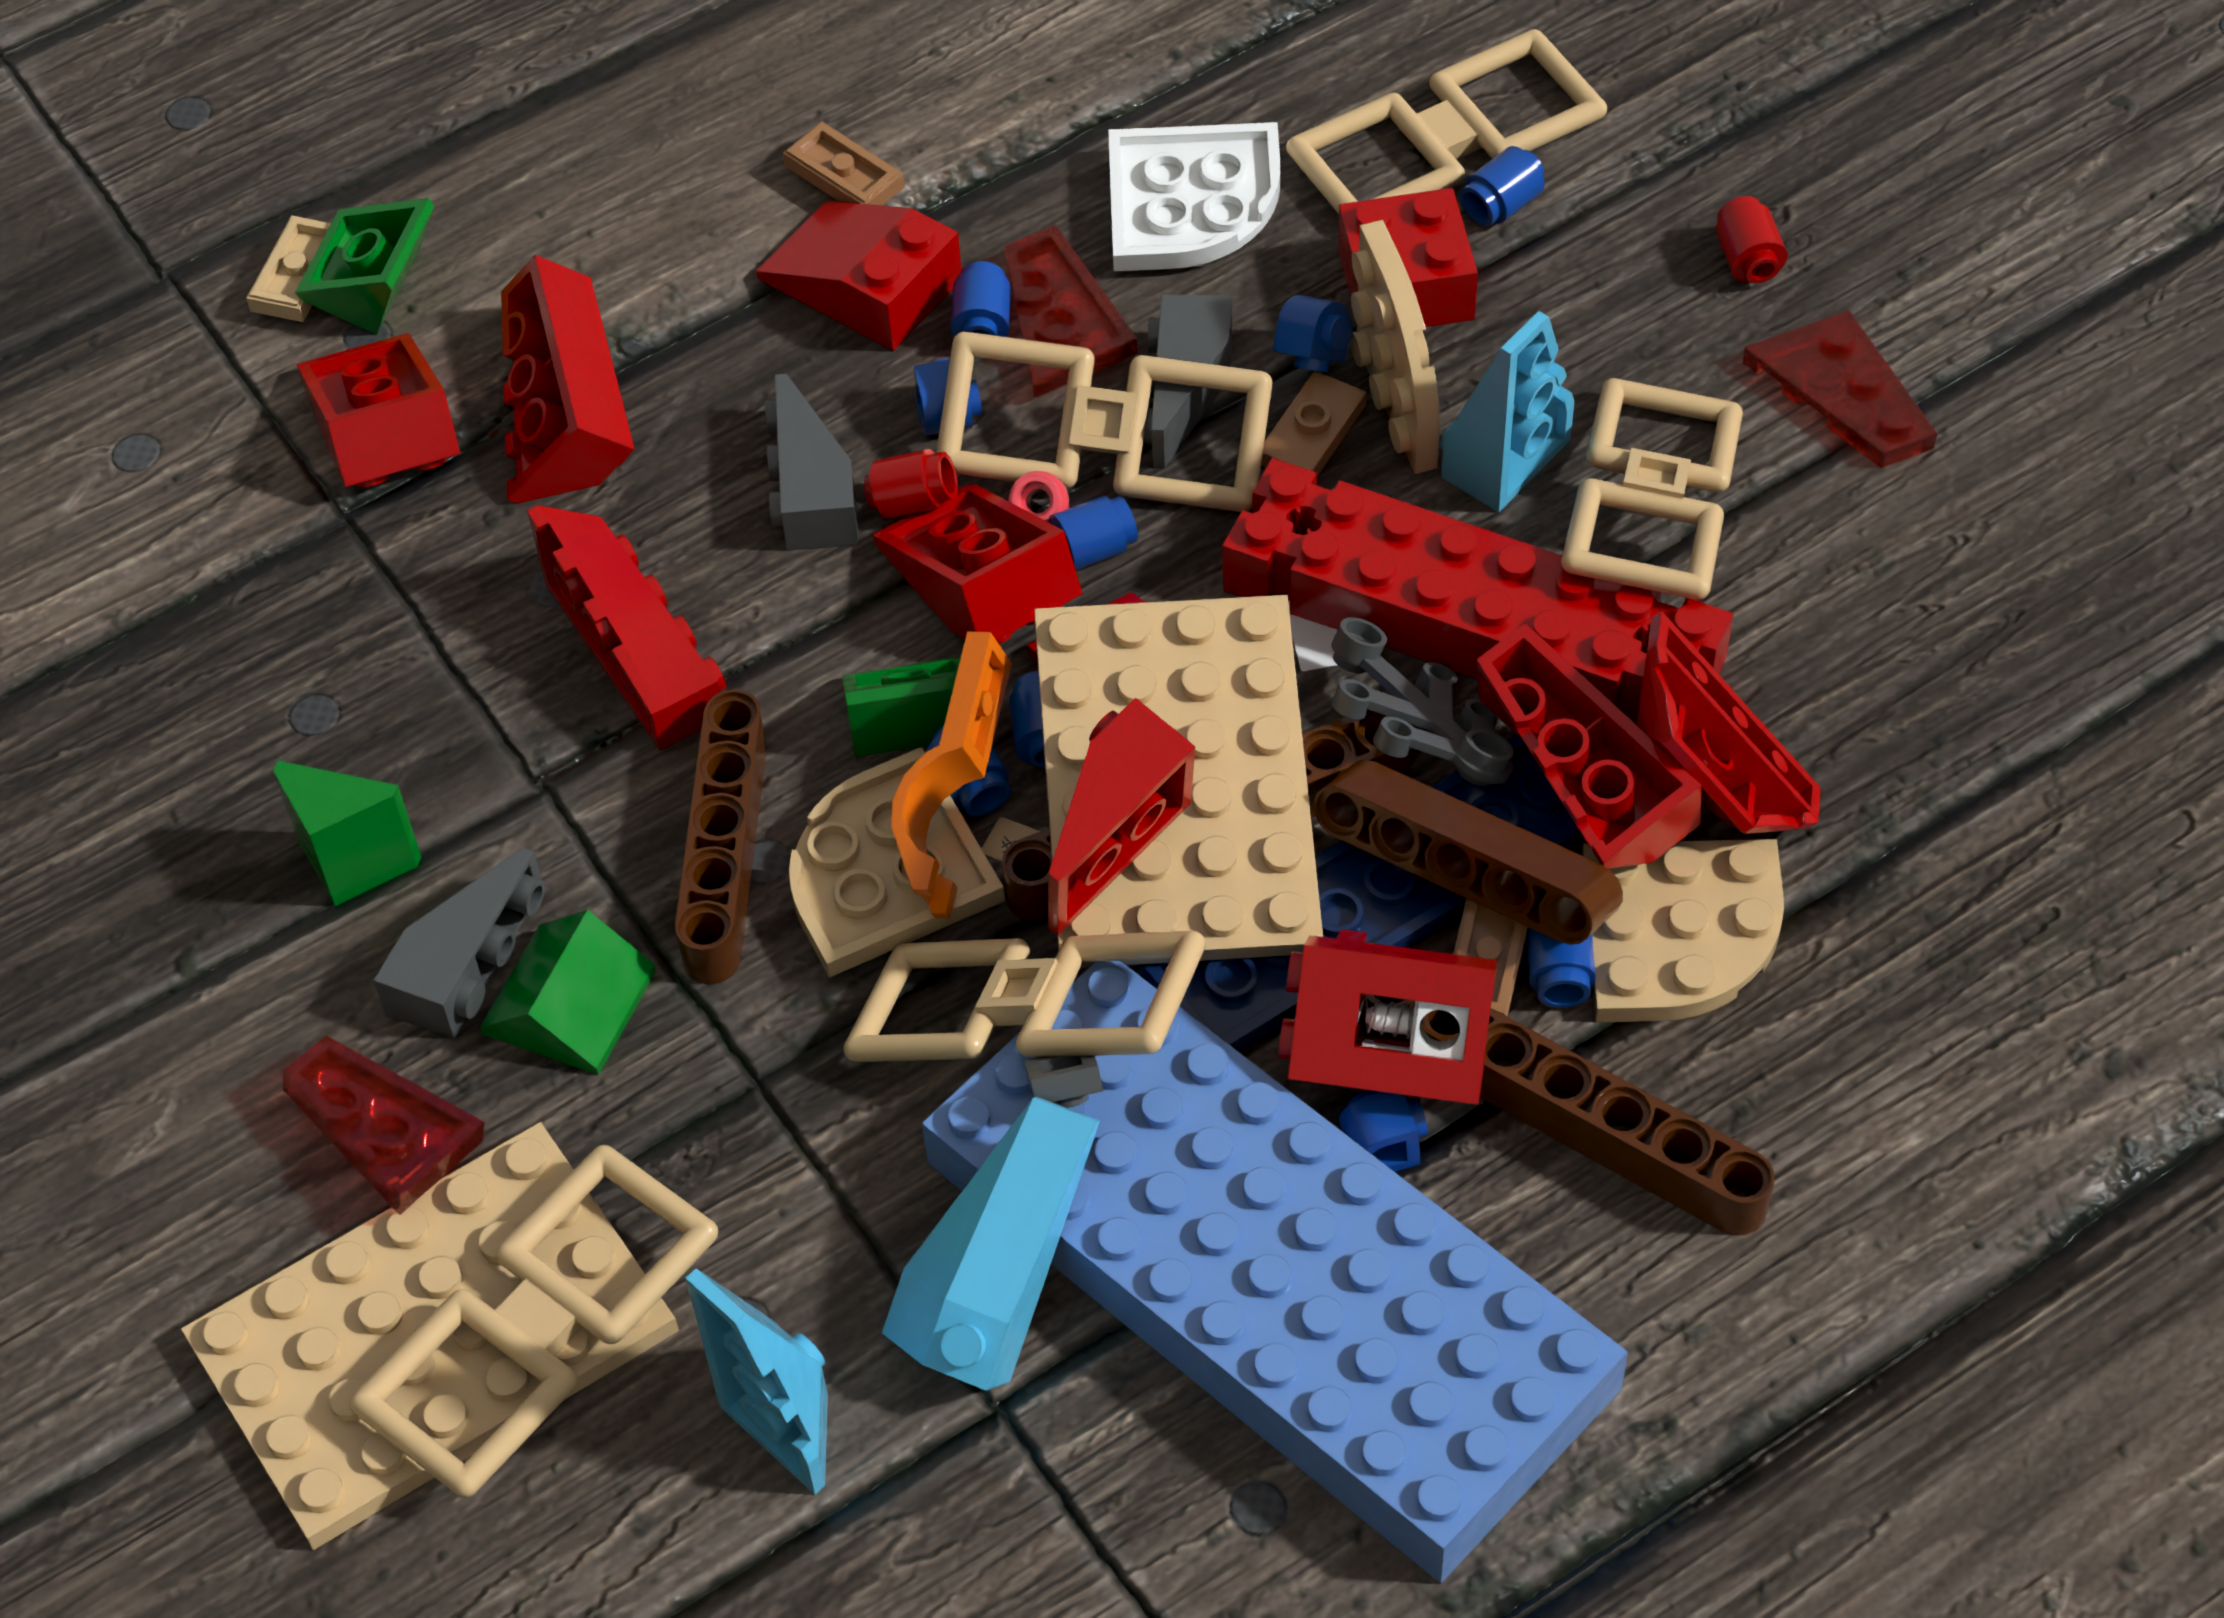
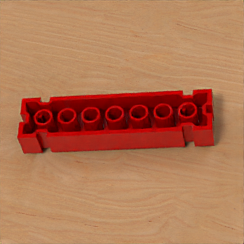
M1275 458L1271 459L1252 492L1253 513L1242 510L1222 545L1223 591L1240 597L1288 595L1291 615L1334 629H1338L1341 621L1345 618L1355 617L1373 623L1385 633L1387 642L1384 647L1426 662L1441 663L1455 672L1478 679L1477 659L1522 624L1526 623L1629 719L1635 721L1638 720L1651 619L1653 616L1662 611L1718 674L1727 657L1734 614L1732 612L1690 598H1685L1682 607L1677 608L1661 602V592L1567 573L1561 565L1562 555L1340 480L1332 490L1317 486V472Z

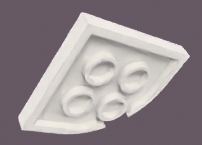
M1277 122L1108 130L1114 271L1207 266L1213 261L1240 249L1251 241L1264 228L1274 213L1280 193V151Z

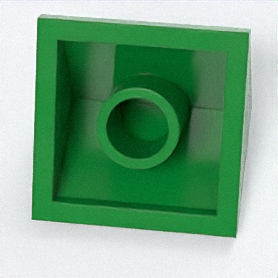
M429 198L339 209L295 291L297 296L312 306L377 335L420 251L434 209L433 203Z
M961 657L842 675L855 757L929 746L934 734L944 726Z
M277 760L273 773L298 841L335 906L418 867L422 856L399 785Z
M588 909L540 924L480 1027L481 1033L490 1038L599 1075L655 975V964Z

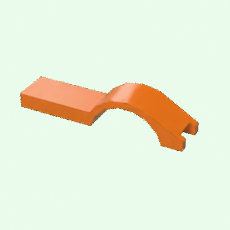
M967 632L940 743L938 746L925 752L904 774L892 800L891 828L911 888L916 895L923 897L928 904L931 914L934 918L950 919L958 887L953 881L937 874L940 864L935 858L927 854L925 841L931 818L944 799L964 784L985 777L1012 666L1011 661L991 632Z

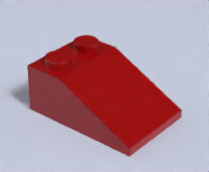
M825 201L756 270L757 279L894 351L953 290L954 281L962 270L959 236L957 231L912 208Z
M409 333L296 364L333 464L345 487L351 485L358 487L375 486L386 481L389 478V474L410 468L415 470L433 469L445 463L446 458L461 454L444 388Z
M973 482L958 489L957 496L954 499L946 500L942 508L911 514L872 534L875 545L950 631L963 639H966L967 632H991L998 644L1007 641L1014 631L1035 620V609L1063 607V604L1083 594L1064 530Z
M1137 698L1119 714L1114 710L1107 713L1090 734L1089 748L1048 874V929L1057 936L1191 804L1195 746Z

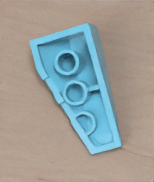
M1540 311L1500 348L1460 414L1446 429L1440 443V449L1443 451L1441 478L1498 513L1571 440L1574 398L1572 392L1561 385L1567 378L1565 369L1554 362L1559 350L1549 316Z
M1033 1097L904 1267L882 1334L920 1364L985 1391L1009 1383L1100 1120L1045 1099Z
M696 1268L685 1279L720 1408L816 1495L825 1486L828 1393L822 1366L825 1364L822 1354L806 1336L796 1333L791 1337L772 1319Z

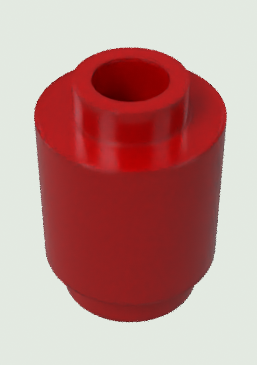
M1751 196L1737 197L1728 201L1720 208L1717 214L1715 232L1733 277L1744 283H1764L1774 278L1784 267L1788 253L1769 208Z
M931 449L873 461L870 467V474L864 478V493L869 506L873 510H878L885 519H893L942 508L946 500L954 499L958 492L957 474L950 456L944 451L935 453Z

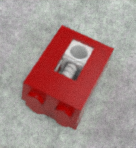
M1344 929L1340 930L1336 939L1309 935L1304 944L1303 953L1291 952L1286 992L1298 993L1295 1019L1283 1018L1278 1058L1290 1060L1288 1079L1467 1104H1479L1498 960L1366 943L1367 932ZM1363 994L1413 1000L1415 1004H1411L1410 1008H1408L1407 1003L1403 1007L1395 1006L1393 1001L1389 1005L1381 1004V1001L1378 999L1374 1006L1368 1008L1367 998L1363 999ZM1364 1001H1366L1365 1023L1367 1034L1371 1028L1374 1031H1380V1035H1383V1032L1393 1033L1394 1037L1397 1034L1407 1035V1039H1411L1410 1043L1358 1036ZM1434 1010L1447 1011L1457 1019L1460 1031L1450 1040H1434L1423 1030L1422 1018Z

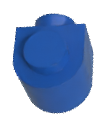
M1304 295L1291 297L1284 304L1279 314L1273 351L1294 355V367L1329 373L1331 361L1345 362L1347 346L1352 337L1353 327L1346 307L1340 302Z
M939 359L931 363L914 366L915 401L924 436L939 434L950 359ZM971 380L964 430L972 429V416L982 415L980 393L976 380Z
M1367 1090L1357 1094L1349 1101L1348 1106L1339 1116V1125L1343 1133L1394 1172L1421 1164L1419 1138L1428 1135V1127L1418 1097L1407 1099L1405 1095Z

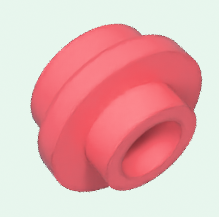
M1029 472L1021 476L1010 490L1009 502L1048 523L1050 515L1069 508V495L1065 485L1060 479L1048 472ZM1040 491L1047 492L1050 498L1048 508L1041 513H1034L1030 507L1032 496Z

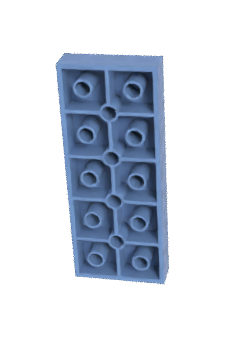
M1096 961L1073 982L1051 1030L1140 1027L1157 989L1121 961ZM1179 1006L1164 1043L1158 1052L1142 1055L1095 1056L1103 1091L1088 1094L1089 1099L1086 1102L1068 1108L1100 1120L1051 1265L1441 1584L1622 1390L1628 1351ZM1019 1033L922 1122L927 1163L961 1191H963L1033 1098L1028 1084L1024 1060L1038 1057H1024L1018 1052L1016 1040Z

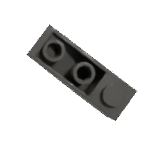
M1161 294L1160 318H1149L1148 353H1157V357L1230 367L1232 350V296ZM1152 381L1150 398H1154L1153 408H1148L1143 444H1152L1153 468H1166L1221 390Z
M787 373L775 374L776 399H765L768 435L777 434L778 444L767 445L770 481L779 480L780 491L769 492L772 528L783 527L787 551L859 545L857 501L851 459Z
M524 847L404 929L373 980L386 1015L455 1039L467 1018L472 1019L475 1017L482 1006L485 997V986L497 966L503 967L508 962L515 946V935L527 915L533 916L543 901L545 882L542 880L534 851Z

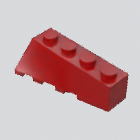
M534 255L501 291L503 356L512 359L508 380L504 383V404L514 407V431H510L505 435L506 456L515 459L516 478L513 477L507 481V501L516 504L598 486L619 465L624 463L635 450L591 277Z
M541 505L528 509L527 513L546 587L659 751L700 731L706 704L714 695L727 689L725 679L712 657L709 656L702 659L695 650L697 648L696 639L684 617L678 615L673 618L666 609L668 602L657 579L652 574L644 577L637 568L639 567L637 555L624 534L615 537L600 516Z
M1526 623L1522 624L1477 659L1479 700L1525 742L1601 865L1610 869L1653 863L1701 825L1702 785Z

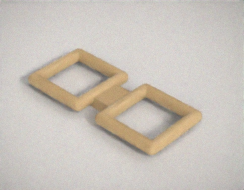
M1531 29L1435 72L1430 77L1429 85L1431 90L1442 101L1439 104L1416 113L1401 95L1389 93L1291 137L1286 144V150L1339 214V204L1358 201L1316 151L1388 118L1392 119L1435 170L1373 199L1452 188L1460 184L1465 178V170L1457 159L1481 148L1492 159L1509 146L1532 151L1602 119L1607 113V104L1541 31ZM1531 54L1577 105L1504 138L1459 86Z
M960 332L954 337L936 453L944 451L950 456L956 474L1016 482L1021 476L1029 472L1044 471L1060 479L1067 489L1074 486L1077 482L1081 450L1117 454L1113 488L1120 496L1242 512V510L1249 512L1253 509L1252 492L1259 482L1273 384L1272 378L1267 372L1139 355L1130 363L1127 390L1118 391L1091 387L1095 358L1092 351L1085 347L972 332ZM974 357L1069 370L1056 463L961 450ZM1152 381L1247 393L1234 487L1139 474Z
M1617 378L1606 380L1601 388L1586 452V460L1593 468L1625 474L1623 484L1593 478L1585 479L1579 484L1561 559L1563 569L1567 573L1685 598L1695 600L1705 598L1711 589L1724 512L1716 503L1684 497L1686 487L1716 493L1723 492L1729 487L1743 416L1741 406L1732 401ZM1622 404L1717 423L1709 465L1691 463V459L1636 448L1627 450L1613 447ZM1599 505L1697 525L1688 572L1589 552Z
M1197 931L1070 936L1063 941L1055 958L1028 959L1030 954L1029 946L1024 940L1019 938L902 943L897 945L889 956L844 1044V1054L852 1062L975 1059L984 1051L995 1026L1023 1025L1016 1040V1048L1024 1057L1154 1054L1161 1049L1204 952L1206 942L1202 934ZM1170 959L1140 1027L1051 1030L1083 962ZM995 966L963 1032L879 1035L912 969Z
M608 1145L597 1146L497 1248L496 1257L498 1262L523 1282L495 1310L466 1289H459L453 1292L352 1395L350 1408L356 1416L456 1495L465 1498L473 1496L575 1389L577 1385L576 1373L555 1355L582 1327L606 1344L618 1343L715 1242L718 1237V1227L715 1222ZM604 1177H607L683 1233L676 1243L611 1311H608L531 1253ZM463 1322L542 1382L465 1463L386 1402Z

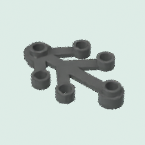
M1355 617L1345 618L1341 621L1331 643L1334 651V662L1342 669L1352 673L1361 674L1367 672L1391 695L1371 689L1360 681L1343 679L1340 681L1331 700L1333 708L1338 713L1355 720L1364 719L1369 710L1388 716L1381 720L1373 737V743L1381 752L1389 756L1403 758L1413 748L1452 761L1457 766L1459 774L1472 784L1490 786L1491 784H1502L1508 781L1513 771L1511 759L1514 750L1507 740L1494 733V728L1499 718L1479 699L1471 698L1465 701L1456 722L1453 721L1452 691L1458 681V677L1452 669L1441 663L1426 662L1414 686L1380 656L1387 642V637L1379 627L1369 621ZM1411 724L1433 731L1435 734L1414 728Z

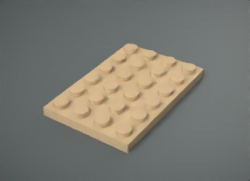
M1288 595L1035 609V634L1052 861L1089 748L1090 734L1107 713L1114 710L1119 714L1137 698L1195 746L1191 804L1057 936L1058 951L1063 941L1070 936L1197 931L1202 934L1206 942L1200 961L1288 956L1291 955L1292 951L1303 953L1304 944L1309 935L1323 937ZM1170 959L1121 960L1125 965L1169 963ZM1083 962L1080 968L1090 967L1095 962Z
M541 1122L181 1328L187 1342L313 1551L435 1478L356 1416L350 1408V1399L453 1292L459 1289H466L495 1310L523 1282L498 1262L496 1257L497 1248L574 1170ZM590 1193L531 1252L608 1311H611L645 1275ZM662 1298L618 1343L606 1344L584 1327L555 1355L573 1369L577 1375V1385L565 1399L679 1331L676 1318ZM463 1322L386 1402L455 1457L463 1461L472 1456L542 1382Z

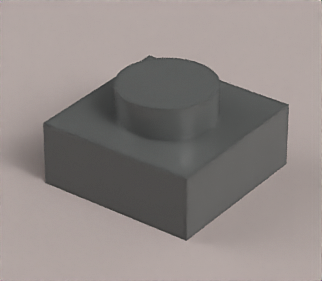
M1095 1056L1038 1057L1024 1060L1028 1084L1033 1097H1039L1060 1106L1071 1108L1086 1102L1089 1099L1088 1094L1103 1091Z

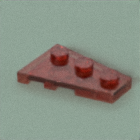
M1056 225L1004 246L1006 265L1022 339L1088 348L1092 351L1095 358L1093 373L1138 354L1137 337ZM1027 364L1034 398L1067 384L1068 369Z
M1849 310L1744 348L1742 363L1757 374L1764 370L1783 385L1782 393L1797 405L1805 401L1829 419L1827 427L1880 468L1934 449L1937 437L1936 431Z
M328 1036L323 1037L283 1070V1091L399 1215L484 1141V1121Z

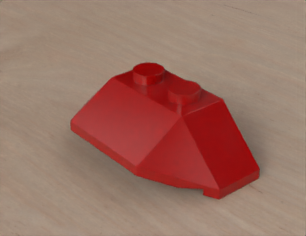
M1662 611L1653 616L1651 619L1637 726L1702 785L1701 800L1718 818L1742 833L1809 829L1819 822L1821 787Z

